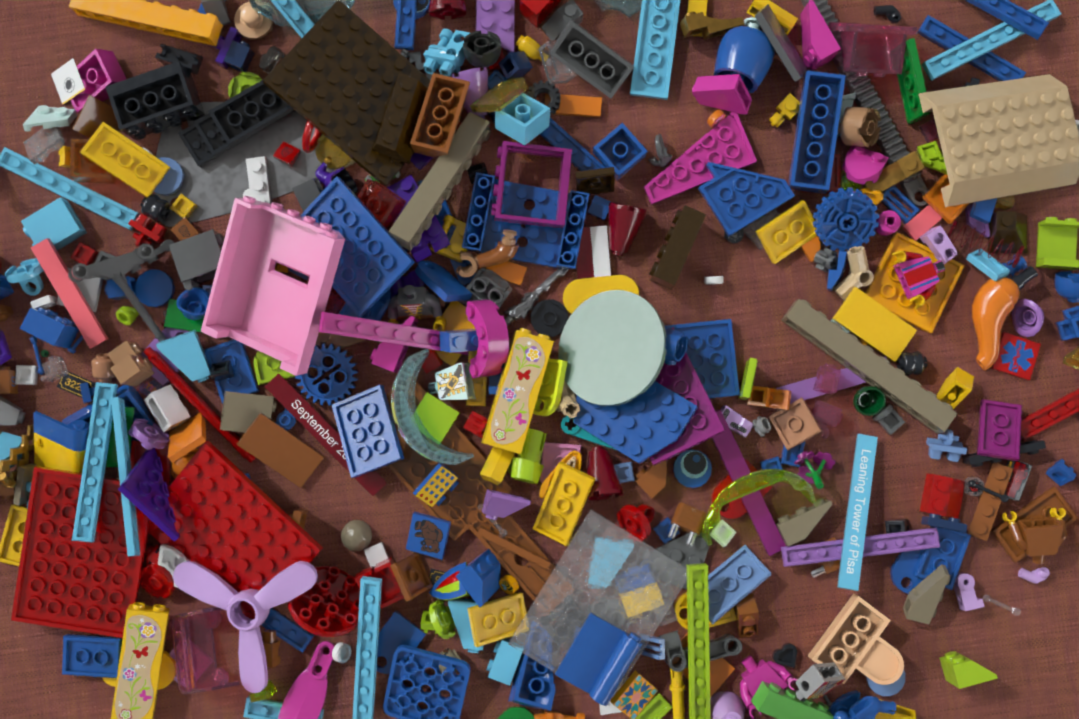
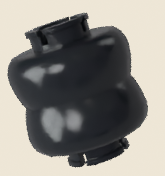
M151 194L147 198L144 197L141 201L143 202L140 204L142 207L141 212L145 216L151 217L155 222L166 220L170 215V204L156 194Z
M920 351L912 353L903 352L900 358L897 359V364L900 363V365H897V368L904 371L905 376L912 374L920 375L924 372V368H927V363H924L927 362L926 356L923 357Z

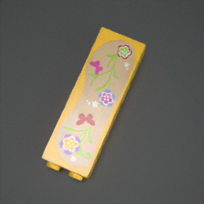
M524 328L514 331L508 351V358L503 367L481 443L521 454L554 341L549 340V336L543 334L535 336L531 334L530 330Z
M135 602L130 604L127 609L111 719H154L170 608H166L165 605L145 606L144 603Z

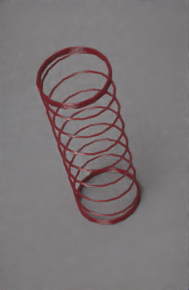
M954 220L947 235L948 238H950L954 227L956 229L957 220ZM1023 245L1014 256L1013 268L1016 267L1025 248Z

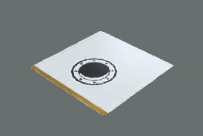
M71 59L51 74L62 104H65L85 90L74 59Z

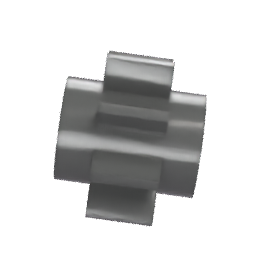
M826 247L824 251L819 250L814 257V262L817 263L815 267L826 273L828 270L835 269L838 264L837 252Z

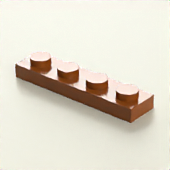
M993 463L985 488L1003 495L1013 468ZM985 491L982 492L968 531L969 535L984 541L988 540L1001 504L1000 498Z

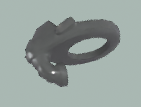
M661 134L655 136V146L659 161L656 160V157H650L648 161L654 166L663 168L672 160V155L667 153Z

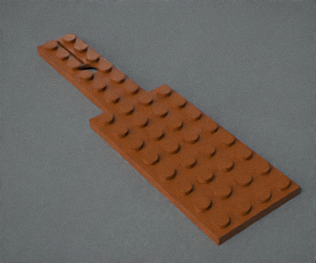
M412 375L407 388V409L410 418L427 393ZM394 388L386 396L394 424L396 425L398 420L395 413ZM454 423L439 446L419 433L427 443L442 452L472 458L460 463L443 462L459 476L457 479L459 484L452 492L448 490L444 494L446 499L440 506L435 504V506L431 507L417 496L415 497L433 517L451 521L449 535L454 541L469 528L483 545L490 549L500 564L517 580L522 589L547 615L575 590L574 586L552 562L547 570L531 561L526 565H518L514 559L515 553L478 535L481 526L550 560L510 515L493 520L486 518V514L482 513L487 489L508 493L512 488L504 479L498 486L490 481L483 480L480 473L486 462L485 457ZM414 446L413 448L409 447L406 451H402L404 459L388 465L412 494L438 463L442 462L428 457Z

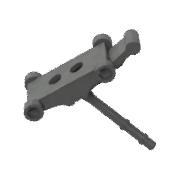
M172 240L163 241L160 247L155 250L150 244H142L133 252L87 266L79 263L69 270L68 278L75 283L91 278H101L106 281L112 279L122 289L143 321L153 332L155 338L159 342L167 339L151 318V314L149 315L129 287L125 274L129 271L133 274L142 269L141 264L147 261L148 264H151L159 259L158 254L170 252L169 245L174 243Z

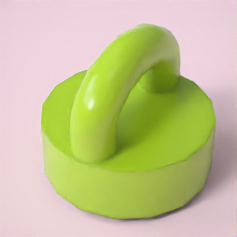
M122 306L116 311L117 319L124 325H131L139 315L137 310L130 306Z

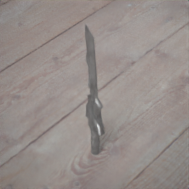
M557 269L533 292L524 293V298L521 299V303L518 306L514 305L504 311V314L508 315L505 318L506 325L508 326L513 320L517 321L520 317L524 319L529 310H532L535 301L539 300V295L542 292H546L551 284L559 277H563L569 269Z

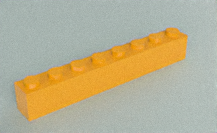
M71 0L69 8L81 17L212 46L217 45L223 27L218 17L214 14H201L193 9L183 10L175 5L169 7L157 1L151 3L146 0Z

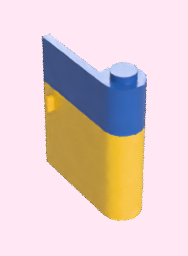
M38 411L33 412L35 464L40 467L82 473L89 424L84 420H75L66 425Z

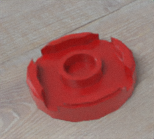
M155 563L147 564L142 568V582L140 584L149 595L155 598L163 597L162 599L175 591L174 579L166 568Z

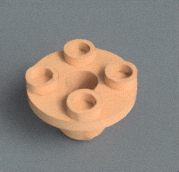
M257 1L246 2L236 11L234 18L235 26L246 39H260L272 31L273 17L268 7L263 3Z

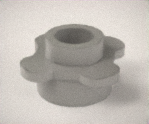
M758 416L757 420H753L754 429L761 437L765 436V433H769L771 424L766 417Z

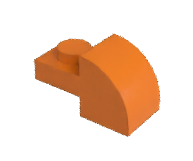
M753 386L747 405L789 410L792 391Z

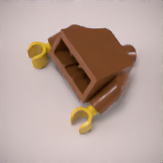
M1051 508L1050 518L1018 520V523H1015L1017 514L1014 511H1010L1012 515L1011 520L1007 518L1006 513L1002 514V518L1005 522H1009L1010 525L1008 527L1017 546L1024 550L1028 556L1032 557L1033 563L1043 564L1045 563V555H1055L1058 552V548L1067 538L1065 520H1062L1066 515L1065 509L1059 508L1058 515L1057 509Z

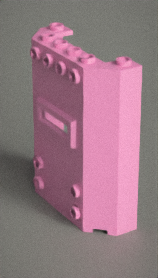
M250 196L235 198L201 332L216 339L230 337L282 361L280 369L295 376L306 374L319 333L321 313L325 312L345 238L339 231L332 229V225L315 222L316 219L310 216H300V212L293 209L286 210L282 204L275 202L271 204L257 201ZM276 262L309 276L308 284L274 270Z

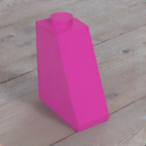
M740 74L697 77L692 88L693 96H695L699 104L743 115L748 113L752 101Z

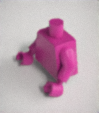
M752 656L742 660V664L747 670L741 674L740 695L746 708L750 709L751 719H754L752 715L754 711L759 712L751 700L762 681L769 684L773 682L780 686L781 689H785L789 685V688L796 692L792 685L798 679L793 678L784 666L772 661L765 662L763 659L756 663Z

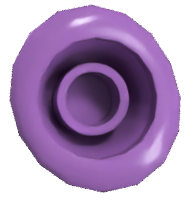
M1018 300L1012 310L1013 326L1021 336H1034L1043 325L1044 312L1032 300Z

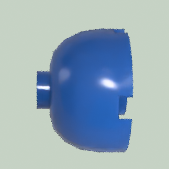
M1072 271L1057 272L1054 278V286L1057 293L1061 297L1067 298L1068 302H1079V271L1078 273H1072Z

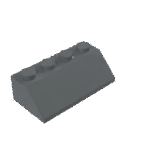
M570 19L549 53L609 98L614 96L634 68L631 62L573 19Z

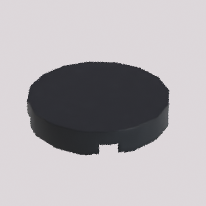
M554 299L539 302L531 313V324L538 334L549 337L561 334L568 320L565 306Z

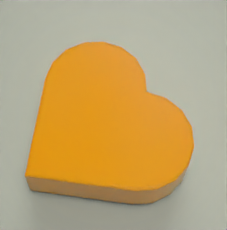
M861 189L862 193L866 194L873 201V204L878 205L883 201V193L880 190Z

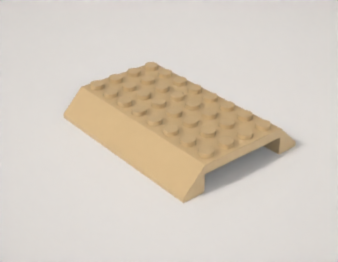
M1048 74L919 94L923 113L933 112L950 185L941 188L945 207L1077 183L1079 177V133L1068 88L1052 75Z

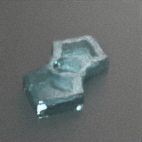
M594 0L602 13L608 10H617L624 13L628 18L640 11L642 4L641 0Z

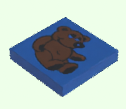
M415 511L412 515L406 550L442 560L445 555L451 521Z

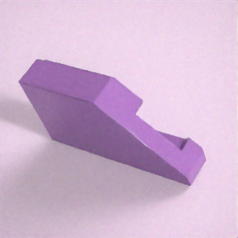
M969 204L965 208L967 225L973 229L976 227L975 231L979 234L985 231V238L991 237L989 223L985 224L969 217L973 204Z

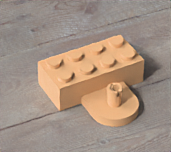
M855 594L851 596L808 655L817 664L835 662L846 679L842 682L843 684H845L853 671L857 669L873 682L888 685L897 681L904 669V661L899 651L879 637L891 620Z

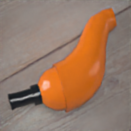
M1029 266L1019 275L1012 276L1010 279L1006 277L1000 278L997 281L989 279L980 287L975 295L972 304V320L979 353L975 360L984 371L989 369L998 359L1002 326L1007 315L1018 302L1019 291L1024 288L1027 282L1038 276L1032 266Z

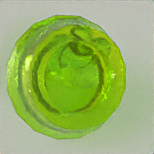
M847 173L842 176L841 187L844 191L848 187H852L854 191L861 189V184L855 183L846 177Z

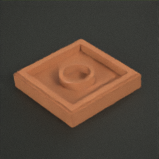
M802 397L791 403L789 410L781 409L769 416L787 450H791L822 432Z

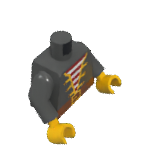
M407 285L404 288H399L398 295H394L388 305L389 323L399 324L396 320L397 318L398 320H404L411 316L416 319L436 317L433 325L434 330H438V324L442 325L443 330L445 328L446 320L441 317L443 314L440 300L429 293L426 287Z

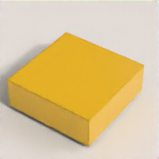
M180 194L169 209L180 217L188 219L198 205L183 194Z

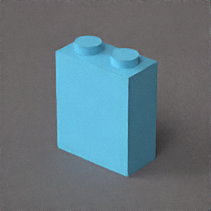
M61 197L21 221L24 226V233L29 238L31 237L33 241L32 246L46 238H50L57 251L87 233L69 201Z

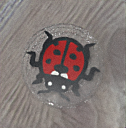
M978 477L967 478L964 484V492L970 496L981 495L983 490L970 487L968 482L974 480L977 484L985 487L984 482Z

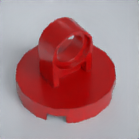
M627 504L617 513V520L622 529L625 527L629 532L627 535L630 538L641 542L651 533L649 523L654 518L655 510L646 504H641L638 507Z

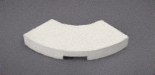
M162 544L159 550L158 565L165 567L173 577L176 567L182 562L189 560L174 547Z

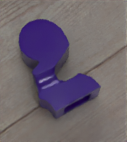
M414 270L408 273L407 276H402L390 289L393 297L398 295L399 288H404L407 285L414 287L427 286Z

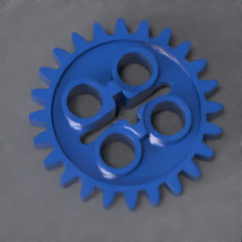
M323 343L320 349L318 345H315V351H313L308 372L295 376V378L301 379L297 386L304 387L301 393L308 392L307 399L313 396V403L319 399L320 405L327 401L330 406L332 400L337 403L340 401L339 397L342 400L347 399L345 393L348 395L352 394L349 388H356V385L352 382L358 380L354 374L358 373L359 370L353 369L357 363L350 362L353 355L347 357L348 350L340 352L341 346L334 349V344L331 343L329 348H327L326 343ZM326 356L333 358L334 363L332 366L325 363ZM341 364V367L331 373L329 377L324 378L316 385L313 384V381L321 377L325 372ZM311 367L317 369L318 375L316 377L309 373ZM337 372H342L345 375L344 381H339L336 378ZM321 383L328 384V392L321 390Z

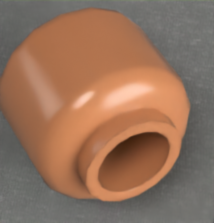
M108 353L97 354L96 358L91 361L92 376L100 379V382H111L112 378L116 377L110 369L114 366V363L108 356Z

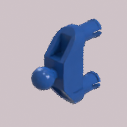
M866 696L850 706L848 714L845 711H837L834 714V719H875L876 714L879 712L894 715L896 703L893 701H882L875 696Z

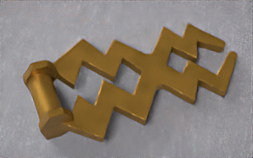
M34 424L28 425L26 435H21V446L10 448V459L0 460V482L6 488H14L16 486L15 479H17L18 467L29 463V452L34 450ZM22 454L23 459L17 460V455ZM17 464V470L10 471V466ZM10 471V477L5 472Z

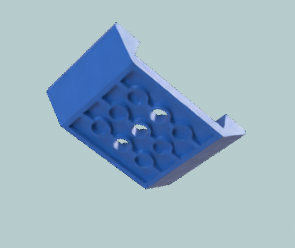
M476 172L462 248L479 254L490 251L498 245L499 241H502V237L505 236L503 230H514L517 232V235L514 236L516 243L519 238L524 237L527 239L528 244L525 247H518L517 253L511 260L552 268H576L589 193L573 190L568 193L565 226L563 228L531 225L528 229H524L518 223L494 221L495 215H491L492 203L496 204L497 196H493L494 184L498 185V180L493 175ZM504 181L501 214L556 220L558 191ZM526 201H533L535 207L532 210H527L524 208V203Z

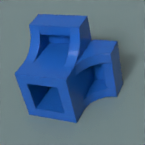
M1078 305L1062 310L1065 320L1056 322L1061 341L1079 337Z

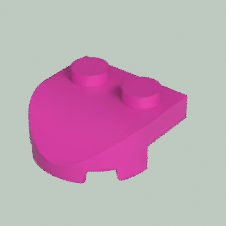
M851 146L845 156L842 171H845L847 173L846 177L855 183L865 184L866 181L875 183L878 181L889 157L864 147Z

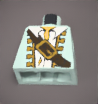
M458 363L435 373L436 382L429 383L428 385L430 394L438 393L440 400L476 399L473 380L469 371L470 363Z

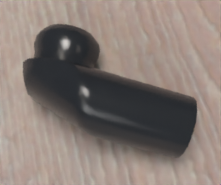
M893 5L874 6L875 16L884 15L892 23H897L901 20V13Z

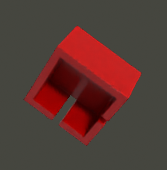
M392 557L377 563L375 568L371 566L358 572L354 578L359 589L363 576L382 579L380 609L404 598L390 566L395 563Z

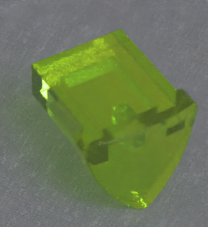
M269 678L264 690L249 695L251 703L269 699L276 693L275 686Z

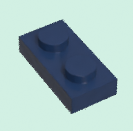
M929 514V517H922L921 520L922 525L957 532L967 531V524L960 523L961 519L949 517L948 520H943L941 515Z

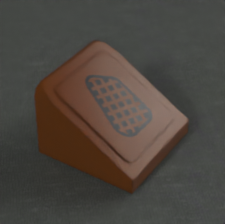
M186 217L171 228V231L180 241L199 234L198 229Z

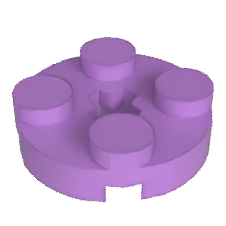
M136 419L133 422L128 434L142 442V447L148 450H152V448H165L169 442L167 440L169 435L167 432L164 433L159 425L154 423L151 426L147 424L148 420Z

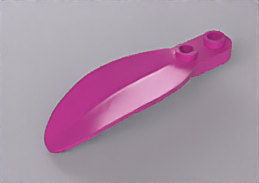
M323 641L318 644L308 668L297 677L289 689L278 719H318L327 693V673L333 661L332 651L335 647L333 642ZM324 647L330 649L329 654L324 653ZM317 665L322 667L321 672L316 671Z

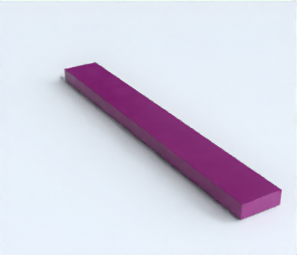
M718 409L716 413L725 432L713 437L712 440L767 554L771 556L781 551V547L786 545L721 410Z

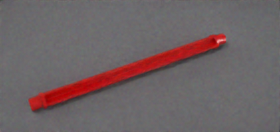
M151 347L144 350L148 360L165 375L244 459L246 458L252 463L256 457L237 445L240 438L234 431L220 430L221 418L170 367L157 351H154Z

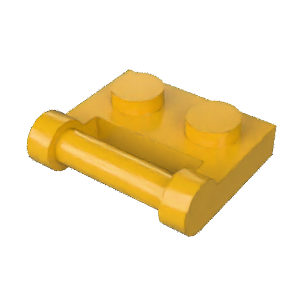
M445 215L442 228L446 235L450 226L453 225L456 229L451 237L450 245L436 253L462 263L460 251H468L462 248L466 223L450 215Z

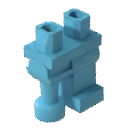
M442 29L439 35V43L437 45H430L429 49L425 50L423 54L426 60L423 66L425 72L433 74L436 69H439L440 75L449 77L453 72L458 73L460 66L463 65L465 60L463 52L464 40L462 41L461 37L465 38L469 32L455 30L453 33L449 29Z

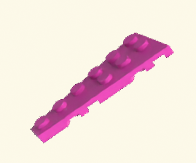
M731 112L730 115L644 186L651 205L705 184L713 179L706 166L708 162L737 169L745 168L757 162L737 113Z

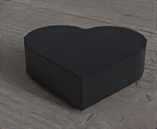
M785 643L781 649H776L773 652V660L777 664L794 668L797 648L791 643Z

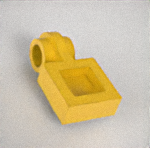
M791 93L776 107L780 114L776 112L769 119L772 126L778 128L785 120L783 116L790 121L799 112L800 102Z

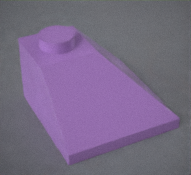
M487 489L482 513L486 514V518L497 520L498 517L504 518L530 505L531 501L524 497Z

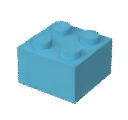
M521 91L495 110V128L523 145L529 143L549 127L550 108Z

